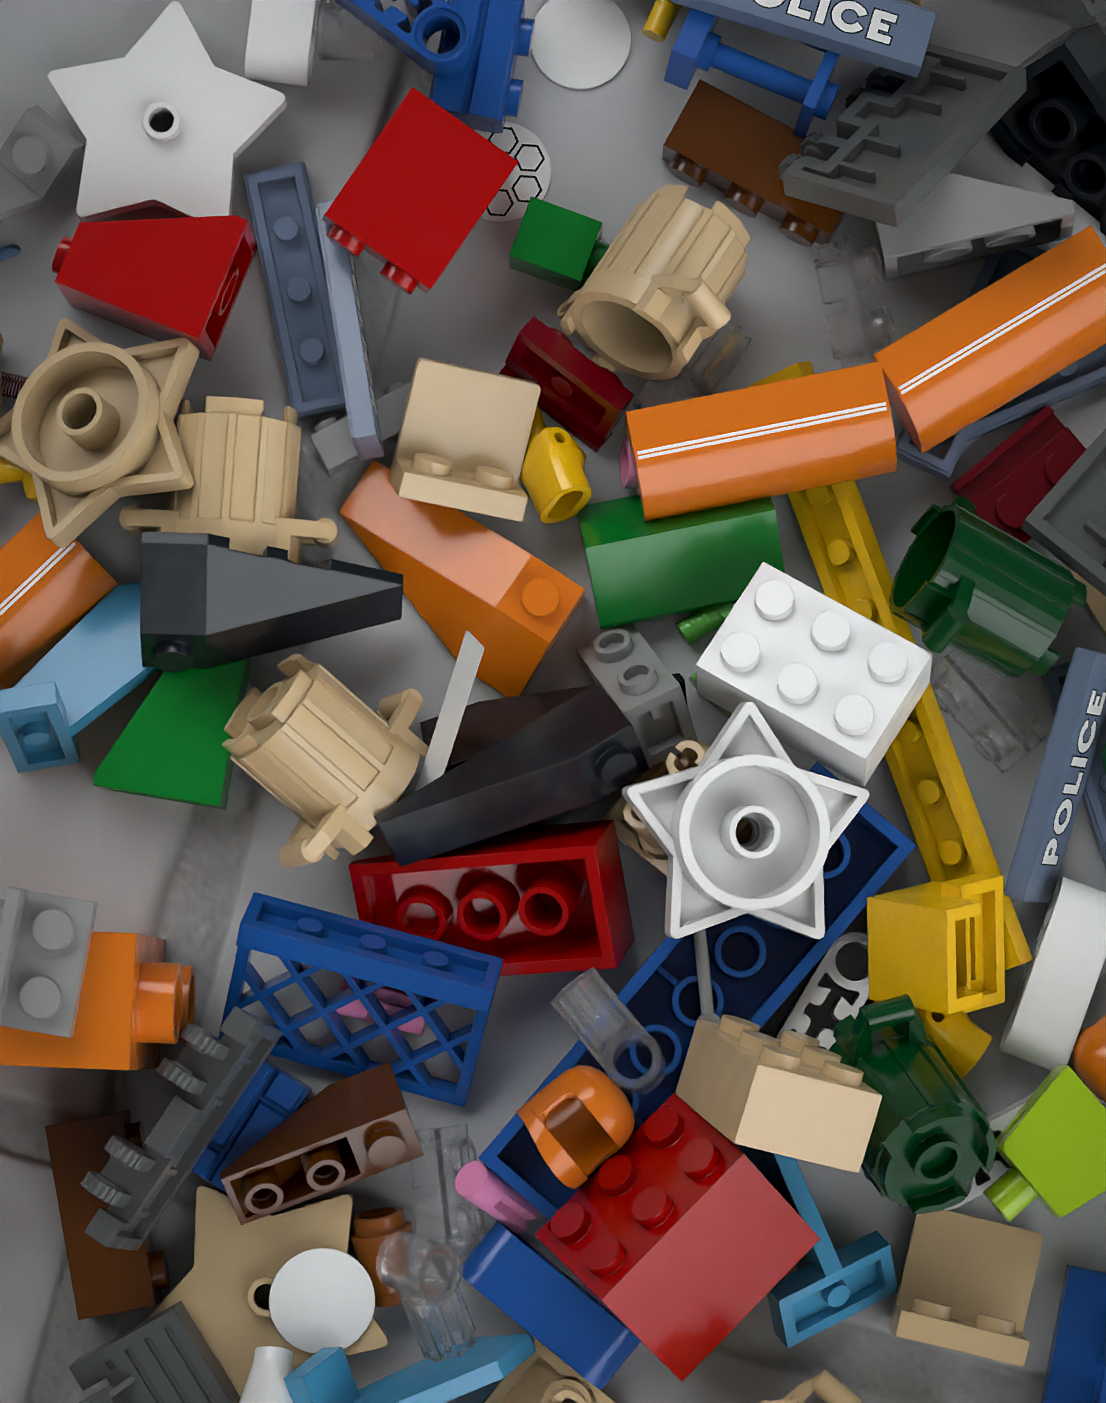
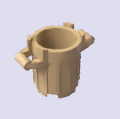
M664 185L654 190L649 198L644 202H639L582 289L575 291L569 299L559 306L556 314L561 319L560 325L564 334L572 335L573 333L586 348H591L596 352L591 361L597 366L609 369L614 374L619 369L645 380H669L680 374L702 340L711 337L730 320L731 312L726 308L725 304L746 273L745 267L748 254L745 248L750 242V236L740 219L720 201L717 200L711 209L705 208L685 198L684 195L690 188L685 185Z
M208 396L205 402V412L194 413V407L190 405V400L183 399L180 403L179 415L174 419V423L193 477L194 485L187 490L169 491L167 510L140 509L135 505H127L119 513L121 526L131 536H141L142 532L209 533L230 538L229 549L261 556H263V551L267 546L288 550V559L299 564L302 545L319 546L327 550L334 548L340 539L338 528L331 519L321 518L317 521L295 519L302 428L297 426L298 411L290 406L284 407L283 421L265 417L263 411L264 400Z
M293 654L276 665L286 675L281 682L273 684L264 693L254 686L244 697L224 728V731L234 739H227L222 743V746L232 753L230 757L232 761L300 818L287 844H284L279 851L280 862L283 866L291 869L318 862L322 859L324 853L335 861L340 854L337 848L344 847L353 856L365 849L374 838L368 832L377 824L374 816L396 803L416 772L420 754L426 759L429 746L409 729L417 712L423 706V698L419 691L410 688L383 697L378 704L377 711L374 712L319 662L311 663L302 654Z

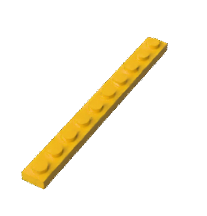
M811 361L797 362L748 387L812 375L815 372ZM855 480L787 493L825 596L916 645L908 622L891 613L889 597L893 581ZM929 683L885 753V758L931 882H945L982 872L1002 875L932 686ZM1004 895L1005 970L1033 960L1011 898Z

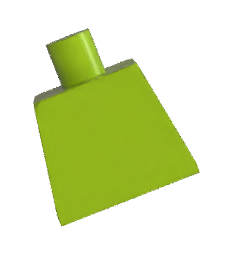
M1059 1064L1049 1073L995 1139L996 1151L1011 1168L985 1189L983 1194L1008 1222L1036 1198L1053 1216L1061 1218L1106 1191V1108L1068 1065Z

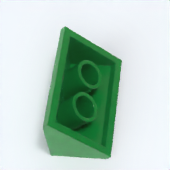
M639 495L585 505L576 514L600 630L736 603L763 562L785 573L776 511L771 497L646 522Z

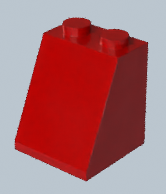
M412 87L325 212L322 221L332 227L326 236L356 258L365 250L385 265L379 273L407 294L411 295L416 287L428 293L518 164V161Z
M237 215L79 222L73 238L65 236L61 240L53 259L52 272L57 274L55 283L72 307L157 341L187 337L199 349V357L212 361L258 245L248 220Z

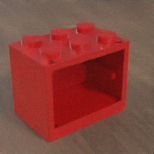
M675 1093L650 1115L647 1121L629 1138L621 1149L604 1162L601 1168L535 1234L587 1289L681 1382L820 1240L817 1234L747 1156Z

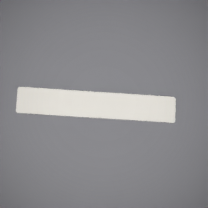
M469 631L465 632L415 791L445 773L484 651V646Z

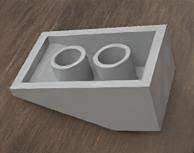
M948 173L897 228L873 221L886 281L987 258L988 255L995 253H1008L1018 248L1038 246L1070 238L1073 233L1076 212L1073 200Z

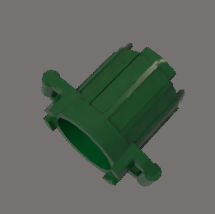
M908 994L860 1007L856 1019L850 1014L835 1024L833 1037L836 1042L828 1051L842 1057L840 1063L863 1071L862 1081L882 1095L861 1165L864 1175L872 1182L882 1197L886 1196L892 1202H897L903 1207L909 1205L913 1213L924 1214L942 1211L968 1197L963 1188L967 1186L966 1183L977 1173L981 1166H984L988 1173L993 1167L997 1146L994 1133L986 1119L988 1115L932 1038L926 1033L923 1021L914 1009Z

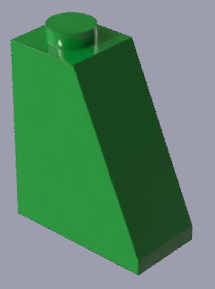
M247 658L208 669L190 668L183 672L164 671L95 771L93 786L103 790L226 810L234 761L230 758L232 753L222 746V743L227 739L234 738L224 731V728L237 706L246 696L252 660Z

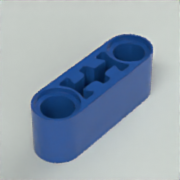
M334 0L435 77H455L463 73L473 59L474 45L468 23L463 14L445 0H404L407 12L415 19L412 28L406 14L394 6H390L384 11L380 0ZM450 30L460 36L456 47L447 53H434L426 48L429 38L438 31Z
M498 1220L457 1269V1272L475 1289L600 1390L604 1389L641 1343L601 1302L522 1237Z

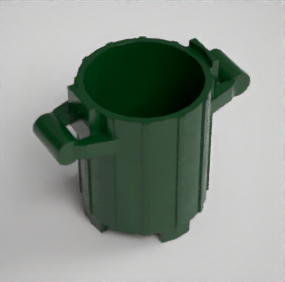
M957 496L950 505H945L943 508L932 503L911 528V533L915 534L916 538L907 549L908 551L895 574L889 597L891 613L921 629L922 641L932 652L941 653L949 645L1006 678H1019L1028 670L1042 677L1060 657V653L1049 646L1058 635L1057 633L1070 610L1071 602L1081 608L1086 604V585L1074 579L1071 573L1072 570L978 517L975 505L968 498Z

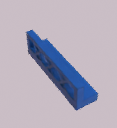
M1067 1264L1040 1403H1106V1272Z

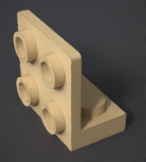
M419 358L415 364L388 480L398 497L523 522L528 496L518 484L541 391L540 386L534 381L427 358Z
M949 1210L924 1214L915 1213L889 1330L897 1337L1024 1367L1030 1341L1023 1337L1022 1333L1043 1245V1235L1036 1231Z

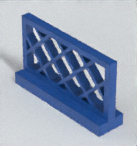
M254 892L239 926L236 940L238 948L221 1026L235 1006L242 1009L259 1000L276 1024L273 1026L283 1032L269 1055L350 1077L384 1064L370 1060L360 1046L384 1034L400 1056L391 1061L390 1064L402 1091L465 1107L504 959ZM252 950L279 957L288 971L264 982L250 962ZM321 969L340 973L351 988L327 999L310 975ZM246 981L251 989L243 993ZM297 982L313 1006L290 1017L273 993ZM384 986L403 990L413 1005L389 1016L373 992ZM359 999L375 1023L352 1034L335 1010ZM451 1003L476 1010L472 1023L454 1032H450L435 1009ZM422 1016L437 1037V1040L413 1050L397 1027ZM322 1017L338 1041L326 1047L310 1044L298 1028ZM219 1031L218 1039L220 1040L224 1035L222 1031ZM469 1040L465 1053L460 1044ZM447 1051L461 1071L458 1083L432 1077L422 1062Z

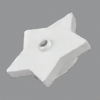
M173 1L167 6L124 58L50 71L48 74L51 85L86 138L76 208L77 215L83 222H90L150 206L163 207L182 217L232 215L234 174L237 157L287 106L285 95L282 92L215 67L179 1ZM160 118H174L172 127L166 132H156L151 128Z
M741 702L737 706L698 766L624 787L622 790L625 800L668 856L665 935L673 939L681 938L744 914L754 916L809 938L821 939L824 937L823 865L828 850L870 795L868 790L795 767L753 702ZM744 819L751 825L752 835L748 842L740 845L736 838V827L739 820Z

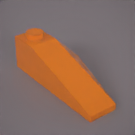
M373 460L340 509L339 514L384 570L403 574L404 595L447 647L456 661L465 632L469 631L484 646L475 677L505 697L522 695L585 599V589L529 552L455 508L398 497L388 480L390 469Z

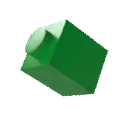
M531 196L509 253L510 268L574 292L582 289L586 277H590L610 247L609 244L600 241L603 222Z

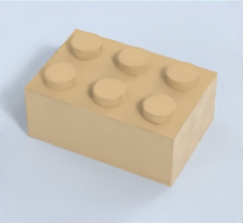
M722 1015L720 1024L697 1019L675 1092L678 1097L734 1144L859 1174L882 1099L881 1094L862 1081L863 1071L840 1063L842 1058L840 1055L819 1048V1040L798 1032L782 1030L780 1039H776L759 1033V1025L735 1016Z

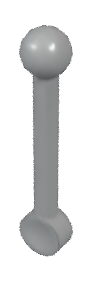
M706 929L693 933L701 1015L698 1019L720 1024L721 1019L718 1015L714 1014Z

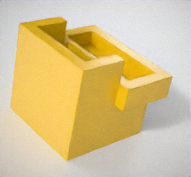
M982 872L945 882L932 881L867 897L870 1000L882 1001L908 994L914 1008L948 1015L952 1013L965 1014L1005 1002L1003 875Z

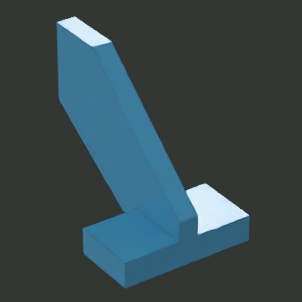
M141 582L115 586L13 688L0 690V733L18 773L81 763L79 741L76 733L159 670V668L142 667L140 639Z
M739 1145L747 1158L820 1238L796 1264L798 1270L782 1278L767 1294L775 1335L787 1348L898 1292L890 1244L877 1230L835 1251L796 1158Z
M530 1333L470 1337L358 1390L343 1348L328 1347L319 1350L283 1379L293 1403H446L503 1379L536 1352Z

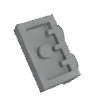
M7 887L5 900L0 899V1026L73 1038L97 911V902Z

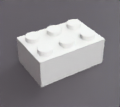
M763 562L696 663L697 694L732 714L741 702H753L777 739L864 787L928 687L933 654Z

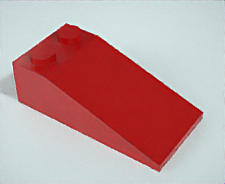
M614 820L555 824L520 830L401 867L397 864L392 854L355 860L348 865L359 920L502 958L504 960L500 976L617 968L635 941Z

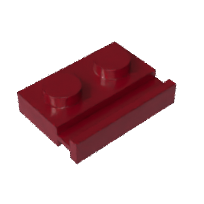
M535 316L518 333L505 360L506 365L499 372L501 375L536 382L541 389L537 403L539 408L596 453L612 436V430L618 425L634 397V394L623 386V383L616 374L609 369L597 366L578 351L564 333L555 328H549Z
M1049 405L949 487L954 495L964 496L975 505L978 517L1023 543L1028 542L1032 538L1021 529L1024 520L1087 450L1068 427L1065 428Z

